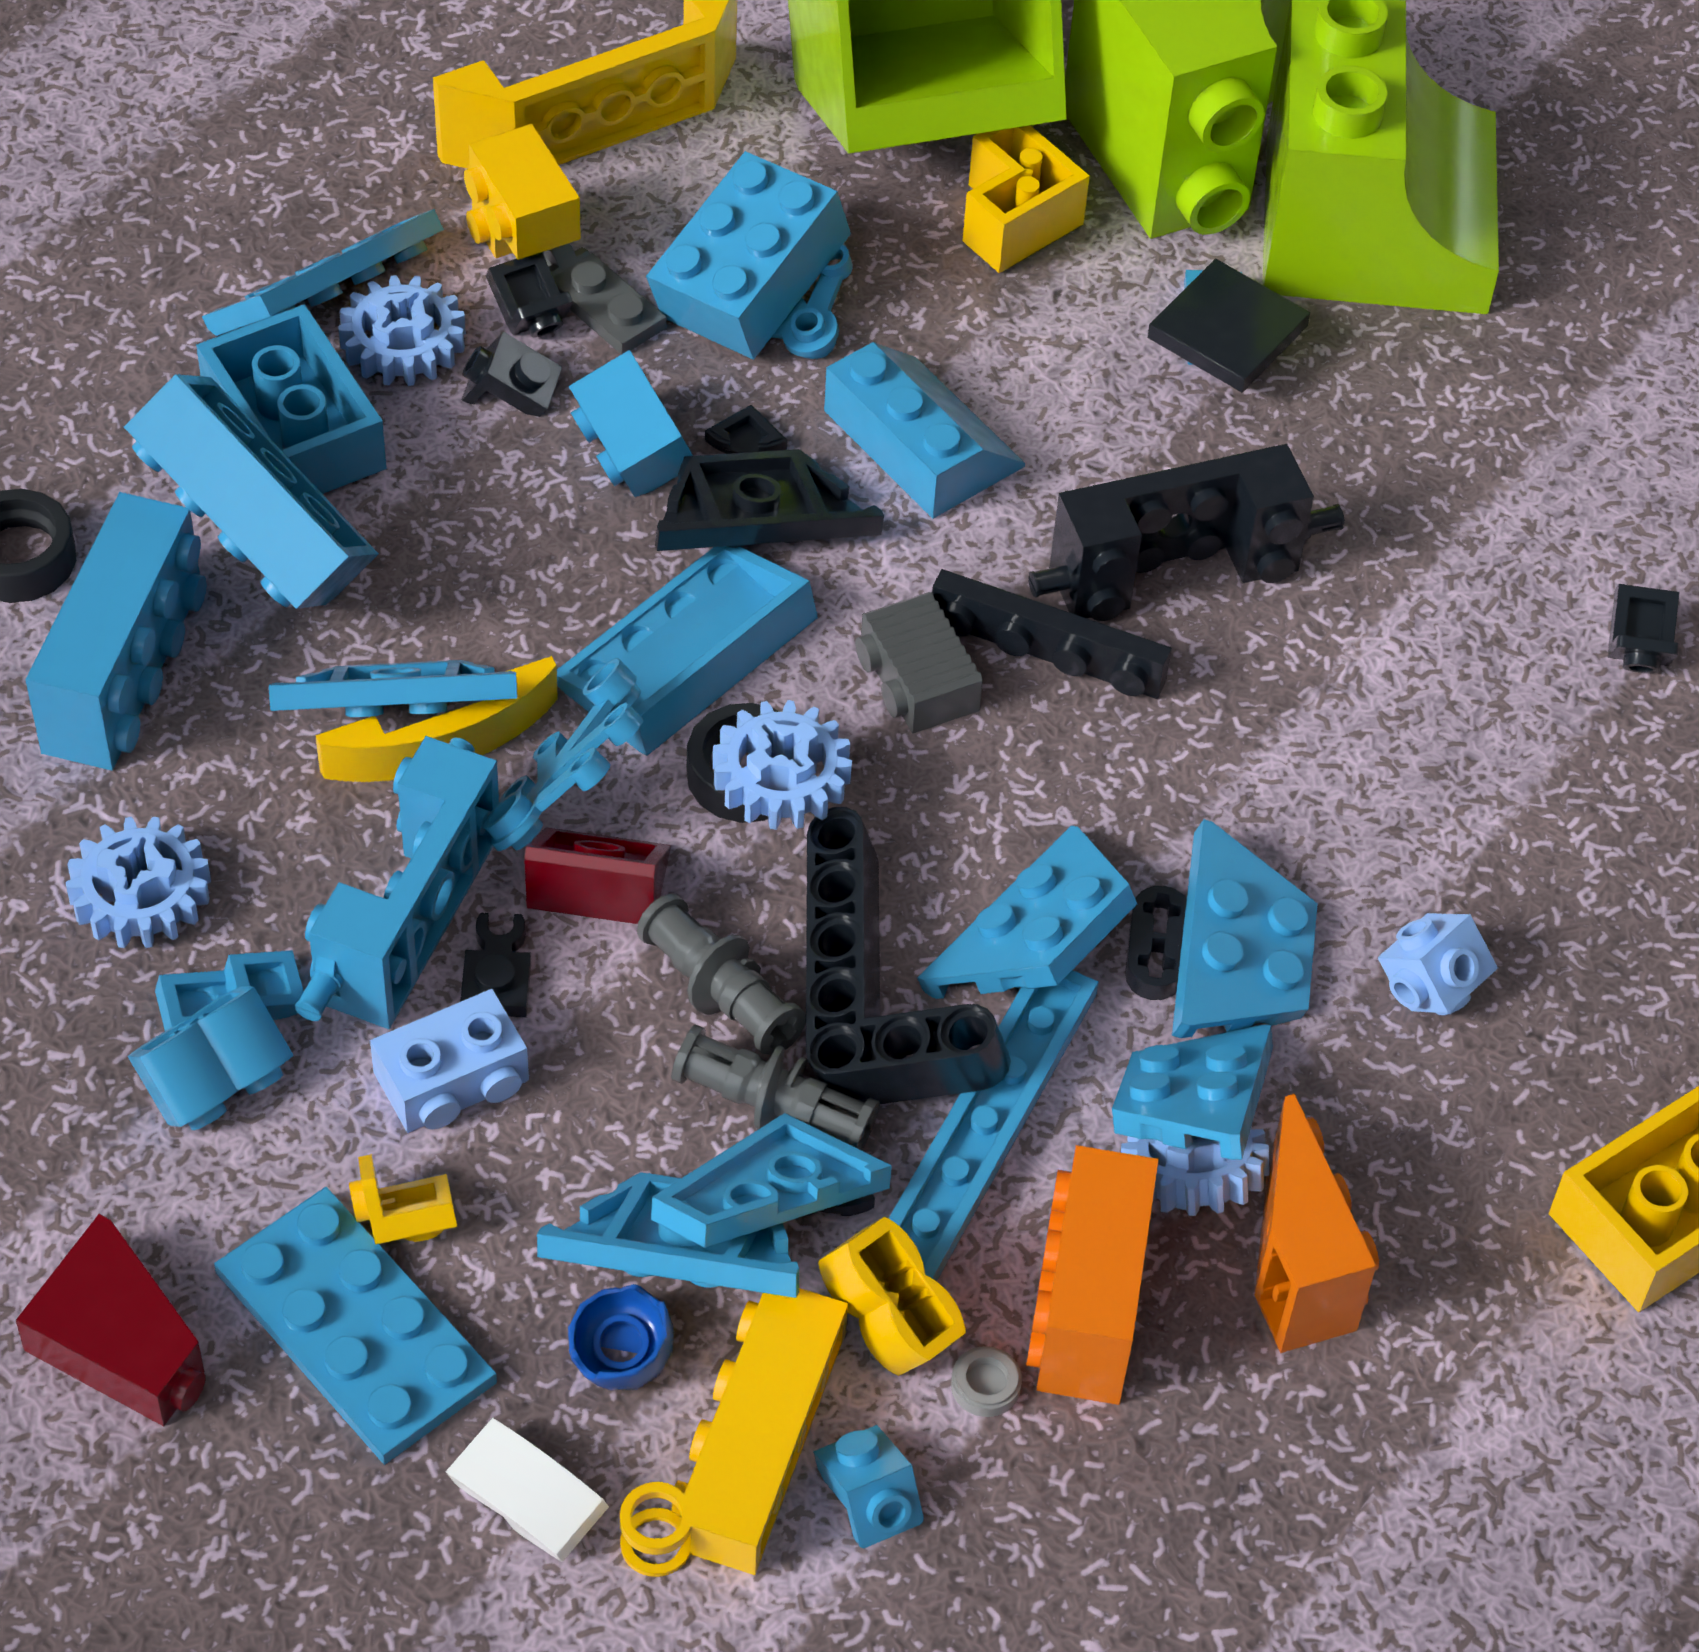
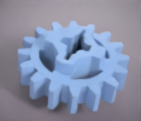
M397 275L390 276L389 286L383 288L376 282L370 281L368 282L369 294L367 296L353 292L350 295L351 307L340 309L341 325L338 326L340 349L345 350L346 362L349 366L361 363V373L366 379L373 376L376 372L383 373L384 385H390L394 381L395 376H404L407 385L412 386L415 384V375L420 373L434 380L437 378V365L452 369L455 366L454 353L464 352V335H466L464 311H458V298L455 295L443 297L442 284L438 282L425 289L421 287L420 276H414L409 285H401ZM434 322L439 326V331L434 329ZM366 330L371 332L370 339L365 334Z
M787 700L783 712H774L772 706L767 701L761 702L760 715L757 717H753L744 710L737 712V728L723 725L720 729V744L713 746L712 768L714 769L715 790H725V806L728 809H732L742 804L745 805L744 821L748 823L756 820L760 814L768 816L769 827L777 830L780 825L781 818L789 817L797 829L803 828L804 814L811 812L821 820L825 819L828 813V801L841 804L844 800L845 785L850 784L852 760H849L850 742L849 739H838L839 724L836 720L820 725L818 723V708L813 706L804 715L795 713V703L791 700ZM747 752L749 754L747 755V766L741 768V759ZM822 761L824 769L817 777L815 775L817 763Z
M126 817L124 830L117 833L104 824L100 826L102 841L97 844L83 839L79 843L82 859H69L67 865L71 880L66 881V888L70 905L74 906L77 922L79 925L91 923L93 937L97 940H101L110 932H114L117 945L120 948H125L132 936H141L145 948L153 947L154 934L163 932L172 940L178 938L176 923L181 920L195 925L199 921L196 905H207L210 900L207 884L211 882L208 859H203L201 843L198 839L186 842L184 827L179 824L172 827L168 832H163L159 817H152L146 828H137L134 819ZM105 900H107V901H113L115 904L112 905V904L106 902Z
M1250 1129L1242 1160L1222 1158L1219 1141L1192 1136L1193 1145L1187 1149L1164 1145L1162 1142L1154 1139H1137L1127 1136L1128 1143L1121 1144V1153L1159 1159L1153 1201L1159 1199L1161 1212L1165 1213L1177 1208L1186 1210L1189 1216H1196L1200 1206L1208 1205L1216 1213L1224 1212V1202L1229 1200L1242 1205L1248 1203V1190L1261 1192L1264 1189V1176H1269V1145L1265 1144V1132L1263 1129Z

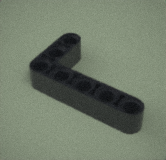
M832 807L828 809L825 819L821 820L815 816L809 824L807 831L806 1055L816 1079L828 1083L829 1088L860 1101L866 1102L871 1097L880 1101V1104L981 1091L994 1087L1009 1072L1011 1059L995 1017L987 1008L978 1004H962L880 1016L878 857L862 818L855 810L848 807ZM979 1045L977 1048L968 1050L973 1046Z

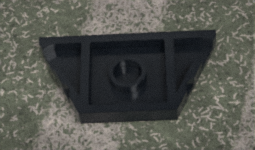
M800 449L685 456L678 472L677 484L673 485L668 497L665 516L663 520H659L657 525L655 547L657 551L723 546L738 548L750 544L778 542L793 544L806 540L875 536L882 534L884 514L875 505L861 509L849 500L850 486L835 475L823 471L815 460Z

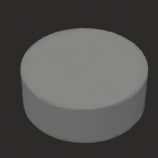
M988 1346L976 1347L962 1354L953 1367L951 1377V1390L956 1402L967 1412L981 1417L998 1416L1011 1409L1019 1398L1022 1384L1021 1370L1015 1359L1001 1349Z

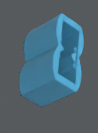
M240 986L206 1005L185 1021L151 1039L127 1057L166 1123L176 1127L188 1124L191 1130H197L221 1117L227 1111L223 1102L237 1091L245 1088L247 1093L251 1095L278 1081L284 1075L279 1066L294 1055L255 987Z

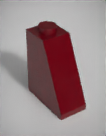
M98 1214L16 1319L23 1349L27 1353L164 1427L177 1409L183 1412L188 1411L198 1400L204 1388L206 1375L204 1374L199 1342L111 1219Z

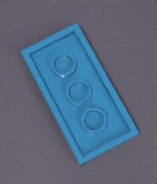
M327 1187L312 1195L214 1263L215 1272L384 1465L497 1383L496 1372L379 1244L375 1245L374 1238L359 1222L357 1223L356 1218Z

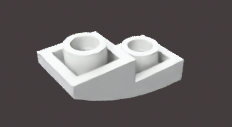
M494 1418L487 1423L446 1471L458 1487L502 1515L517 1533L561 1562L565 1560L609 1508L603 1498L571 1472Z

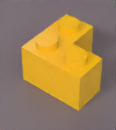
M533 124L469 143L470 169L464 171V180L467 191L472 199V210L467 211L466 220L470 234L477 244L486 242L495 258L513 253L517 260L581 239L580 197Z
M1031 125L974 135L968 184L972 190L968 191L966 195L962 241L998 273L1003 272L1084 224L1090 175Z

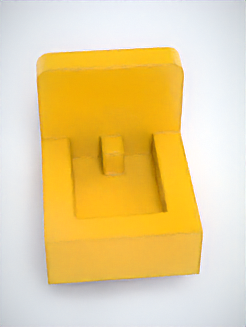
M372 1154L358 1157L361 1180L349 1182V1189L356 1221L358 1223L370 1220L375 1245L399 1239H406L412 1242L425 1241L438 1236L444 1229L457 1227L447 1174L379 1188Z

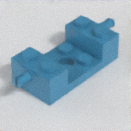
M425 736L413 758L407 756L402 760L395 774L393 791L399 796L400 812L397 819V831L402 832L404 856L411 858L404 872L396 871L391 876L383 898L339 882L327 903H319L313 909L305 930V939L310 942L312 963L310 977L312 979L299 1001L295 1004V1010L299 1015L310 1021H319L325 1008L329 1007L386 1029L391 1028L493 848L490 844L491 835L483 828V824L488 815L499 804L497 760L475 753L472 744L462 738H452L448 744Z

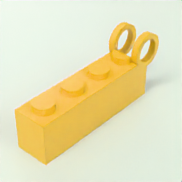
M799 1288L797 1298L763 1293L759 1303L750 1300L746 1303L736 1335V1340L743 1342L736 1362L725 1359L720 1368L713 1392V1400L720 1403L713 1421L702 1419L696 1429L689 1453V1460L696 1462L689 1482L686 1483L678 1480L675 1486L664 1482L642 1484L633 1489L621 1505L620 1548L623 1558L632 1569L646 1576H666L679 1570L687 1562L689 1556L694 1555L756 1575L844 1340L848 1303ZM660 1498L672 1503V1511L665 1508H649L632 1516L635 1508L648 1499ZM655 1520L667 1522L676 1528L672 1534L663 1538H649L640 1534L636 1529L646 1522ZM632 1547L650 1555L667 1554L679 1547L680 1550L674 1558L665 1563L651 1564L641 1560L634 1553Z

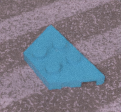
M464 660L334 666L323 669L320 672L298 676L295 683L269 684L270 711L345 707V715L347 717L384 714L383 706L409 704V713L434 714L447 711L448 702L518 698L516 672L495 673L494 667L476 665L473 662Z
M1205 819L1195 830L1193 837L1172 1036L1188 1038L1192 1037L1197 1029L1224 1025L1226 1032L1248 1028L1257 1023H1266L1273 1026L1301 1019L1309 1009L1318 903L1215 823Z
M1071 825L1030 867L1023 870L1017 879L989 907L981 911L976 920L917 979L922 990L936 999L944 998L950 984L975 982L980 994L1004 992L1014 987L1031 989L1057 986L1137 905L1129 883L1081 829Z
M1258 1025L1168 1045H1155L1132 1052L1112 1107L1114 1133L1137 1139H1154L1162 1142L1164 1145L1187 1149L1193 1145L1192 1136L1219 1141L1222 1158L1242 1160L1272 1055L1271 1025Z
M640 1172L618 1184L613 1192L599 1195L581 1205L579 1222L564 1230L549 1223L541 1227L537 1233V1257L622 1270L636 1277L660 1276L691 1281L695 1285L708 1288L723 1286L797 1298L799 1294V1266L797 1261L791 1262L788 1254V1236L783 1223L704 1248L652 1221V1197L681 1178Z

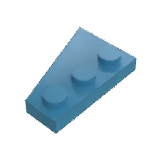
M784 1113L652 1197L651 1220L681 1235L686 1240L706 1248L889 1189L892 1165Z

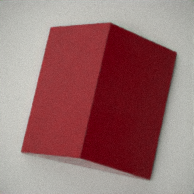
M545 827L525 849L524 864L527 908L638 924L643 912L661 896L671 845Z

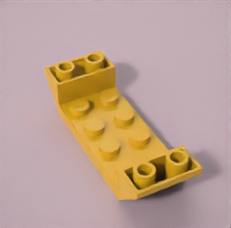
M684 0V20L681 26L505 88L484 60L433 77L437 154L439 159L445 164L470 169L469 143L533 124L558 165L713 110L736 60L737 0Z

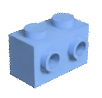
M489 989L370 1040L373 1072L407 1133L423 1126L427 1129L442 1128L453 1122L462 1109L485 1099L490 1103L502 1102L512 1097L520 1089L522 1083L529 1081L527 1047L493 989Z

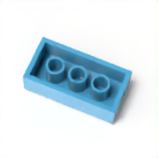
M175 374L124 426L136 440L132 448L137 456L156 472L164 469L179 485L175 490L179 500L195 515L203 517L206 514L222 530L218 535L221 544L241 562L249 559L265 576L260 581L261 585L282 606L288 607L292 604L296 609L328 604L379 554L212 377Z
M119 492L25 679L41 754L113 771L121 752L131 753L135 748L140 733L139 714L144 704L153 705L157 701L163 682L161 668L167 656L176 658L180 653L185 636L184 620L189 610L199 611L206 594L207 580L205 576L200 575L198 564L201 540L199 536L194 535L191 511L187 507Z

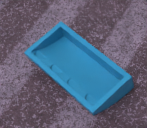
M713 547L558 668L557 686L589 712L594 704L583 694L585 685L605 664L619 658L637 676L635 684L641 690L640 695L631 707L643 718V723L638 731L626 742L640 753L648 756L818 618L810 580L742 547Z

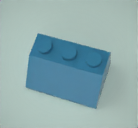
M872 342L826 367L824 411L932 519L1025 467V462L916 357Z

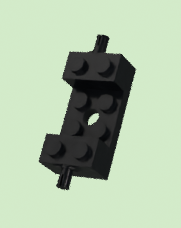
M1288 444L1065 491L1058 495L1049 569L1035 572L1030 571L1028 576L1029 587L1035 598L1040 595L1060 591L1070 613L1084 618H1093L1096 621H1108L1117 617L1123 610L1130 609L1136 572H1149L1159 567L1163 562L1188 556L1193 560L1207 559L1218 550L1226 548L1242 583L1261 579L1266 583H1277L1289 577L1292 572L1299 571L1303 547L1307 539L1311 538V535L1342 530L1344 528V514L1339 504L1311 510L1314 495Z

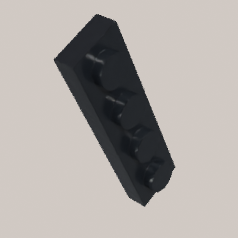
M941 569L933 584L932 593L934 600L938 601L939 608L943 610L945 618H948L950 627H954L956 636L965 637L970 634L996 643L1003 652L1009 655L1019 657L1028 654L1051 662L1064 674L1070 676L1086 674L1109 682L1118 692L1127 696L1143 694L1158 699L1166 683L1172 647Z

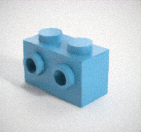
M630 350L569 386L580 405L571 414L588 443L599 437L606 450L596 455L614 486L625 481L634 497L646 494L677 477L684 457L693 456Z

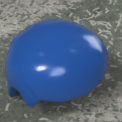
M636 1284L599 1291L580 1303L568 1327L569 1353L573 1363L582 1375L599 1387L610 1391L637 1390L660 1376L673 1353L674 1327L664 1301H659L644 1288ZM601 1347L637 1353V1355L628 1361L616 1362L607 1358L602 1352Z

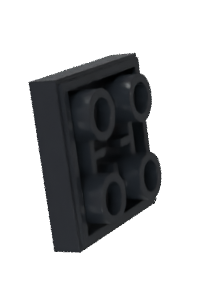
M1214 259L1149 324L1147 338L1243 393L1307 328L1310 312L1220 260Z

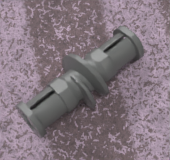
M677 894L664 895L651 903L643 912L638 922V937L646 944L657 945L672 960L673 966L684 976L690 978L687 992L689 1002L694 1008L706 1015L722 1011L729 1019L738 1021L754 1036L755 1047L762 1054L772 1055L778 1045L784 1047L785 1050L792 1046L805 1027V1011L795 1003H785L770 989L769 983L760 975L761 967L752 958H748L750 947L747 940L741 935L733 934L721 939L707 926L703 927L688 913L687 903Z
M696 1024L688 1031L673 1065L671 1075L673 1081L683 1084L688 1079L721 1093L722 1098L755 1107L754 1125L756 1130L786 1113L861 1151L863 1150L875 1124L880 1101L870 1097L866 1102H863L829 1088V1084L814 1077H803L808 1064V1059L805 1057H801L790 1070L784 1069L785 1048L780 1045L775 1048L767 1062L757 1053L745 1048L738 1050L705 1036V1028Z

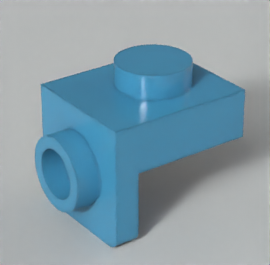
M878 1425L865 1430L849 1432L839 1438L837 1442L813 1451L817 1468L824 1482L847 1509L853 1537L861 1548H867L922 1524L924 1517L912 1464Z

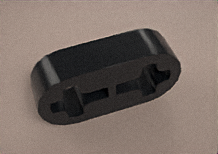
M1151 886L1142 890L1135 898L1137 905L1132 909L1125 976L1131 990L1140 997L1149 1000H1164L1177 992L1187 899L1174 888ZM1155 908L1167 910L1168 920L1165 933L1153 932V913ZM1151 952L1163 953V973L1161 978L1149 976L1148 965Z

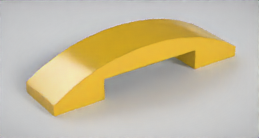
M550 656L508 670L516 672L517 699L483 700L385 734L376 716H371L315 735L319 770L323 778L352 782L394 780L402 760L407 756L413 758L425 736L448 744L452 738H462L472 744L475 749L474 752L480 755L497 749L532 726L558 700L557 665L553 657Z

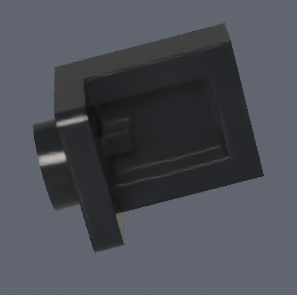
M543 252L519 260L516 258L488 269L485 276L506 325L513 335L529 330L531 336L536 338L552 333L563 326L562 319L567 316L573 300L569 291L559 292Z
M502 332L487 349L478 346L468 359L462 376L469 380L461 400L469 404H475L488 391L521 412L540 417L548 409L562 366L507 333Z
M1618 584L1614 593L1608 658L1623 660V669L1638 673H1657L1660 671V665L1669 666L1678 656L1679 643L1674 642L1680 592Z

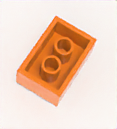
M1076 1145L1072 1171H1057L1026 1366L1040 1368L1036 1391L1116 1405L1120 1404L1133 1342L1159 1159Z

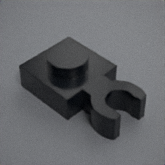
M488 913L479 914L476 920V939L483 950H465L460 1002L493 989L509 1017L527 1018L531 952H516L522 947L526 938L525 919L522 914H514L512 930L503 935L494 934L489 930Z

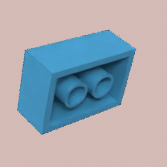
M745 151L646 275L659 311L666 316V320L754 360L851 235L838 191Z
M305 304L196 344L200 376L212 377L322 494L387 469L383 420Z

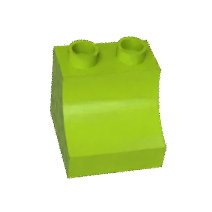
M1074 0L1065 75L1066 116L1150 239L1189 227L1198 234H1215L1233 225L1246 210H1249L1267 105L1274 98L1291 0Z
M1291 0L1267 133L1262 285L1281 296L1488 314L1499 273L1496 112L1473 105L1452 95L1440 87L1423 70L1412 53L1406 35V0Z

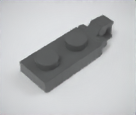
M568 243L543 252L559 292L569 291L573 304L570 310L620 354L628 350L631 351L666 329V316L593 253L590 254L587 249L581 247L574 251L571 244Z

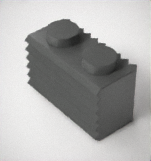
M932 592L911 597L862 614L861 636L857 637L855 641L859 661L867 673L877 672L883 682L881 691L888 712L893 718L902 716L912 734L980 710L983 683L981 672H977L976 665L972 663L970 654H967L965 646L961 645L959 636L955 635L954 627H950L948 618H945L944 612L939 608L938 601L934 600Z

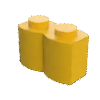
M886 1217L879 1219L856 1233L818 1261L822 1280L833 1299L848 1303V1313L859 1319L862 1337L872 1355L884 1368L897 1376L930 1361L966 1333L962 1314L952 1296L941 1284L925 1275L922 1258L912 1239L898 1224Z

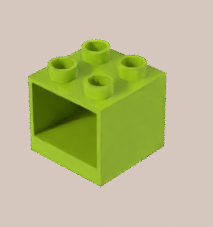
M788 0L793 71L797 88L848 154L1067 120L1061 0Z

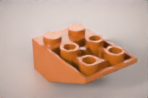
M1295 1094L1285 1096L1269 1159V1176H1267L1254 1293L1280 1353L1357 1331L1364 1306L1368 1304V1293L1374 1273L1379 1268V1256L1373 1238L1368 1231L1359 1230L1351 1213V1197L1348 1186L1340 1173H1332L1323 1155L1324 1141L1320 1127L1312 1116L1305 1117Z

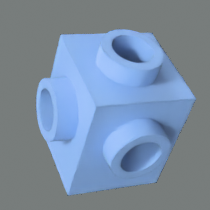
M1427 913L1421 919L1412 921L1402 927L1396 934L1397 941L1378 957L1389 979L1390 990L1402 1005L1411 1011L1432 1012L1437 1015H1448L1463 1008L1471 999L1470 993L1498 969L1471 914Z

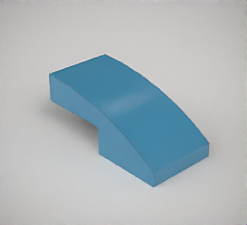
M293 950L230 954L223 971L159 975L155 993L164 1030L166 1031L185 1021L206 1005L240 986L255 987L274 1021L298 1014L295 1010V1004L299 1001L304 991Z

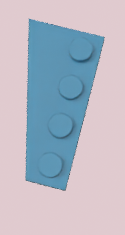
M435 209L405 219L342 249V254L336 253L296 271L295 275L264 286L244 296L245 300L218 308L202 316L207 329L218 336L293 309L295 304L305 299H308L311 307L316 306L343 293L339 282L351 277L354 285H357L385 272L386 270L381 261L391 256H394L398 264L427 251L428 248L424 240L444 229Z

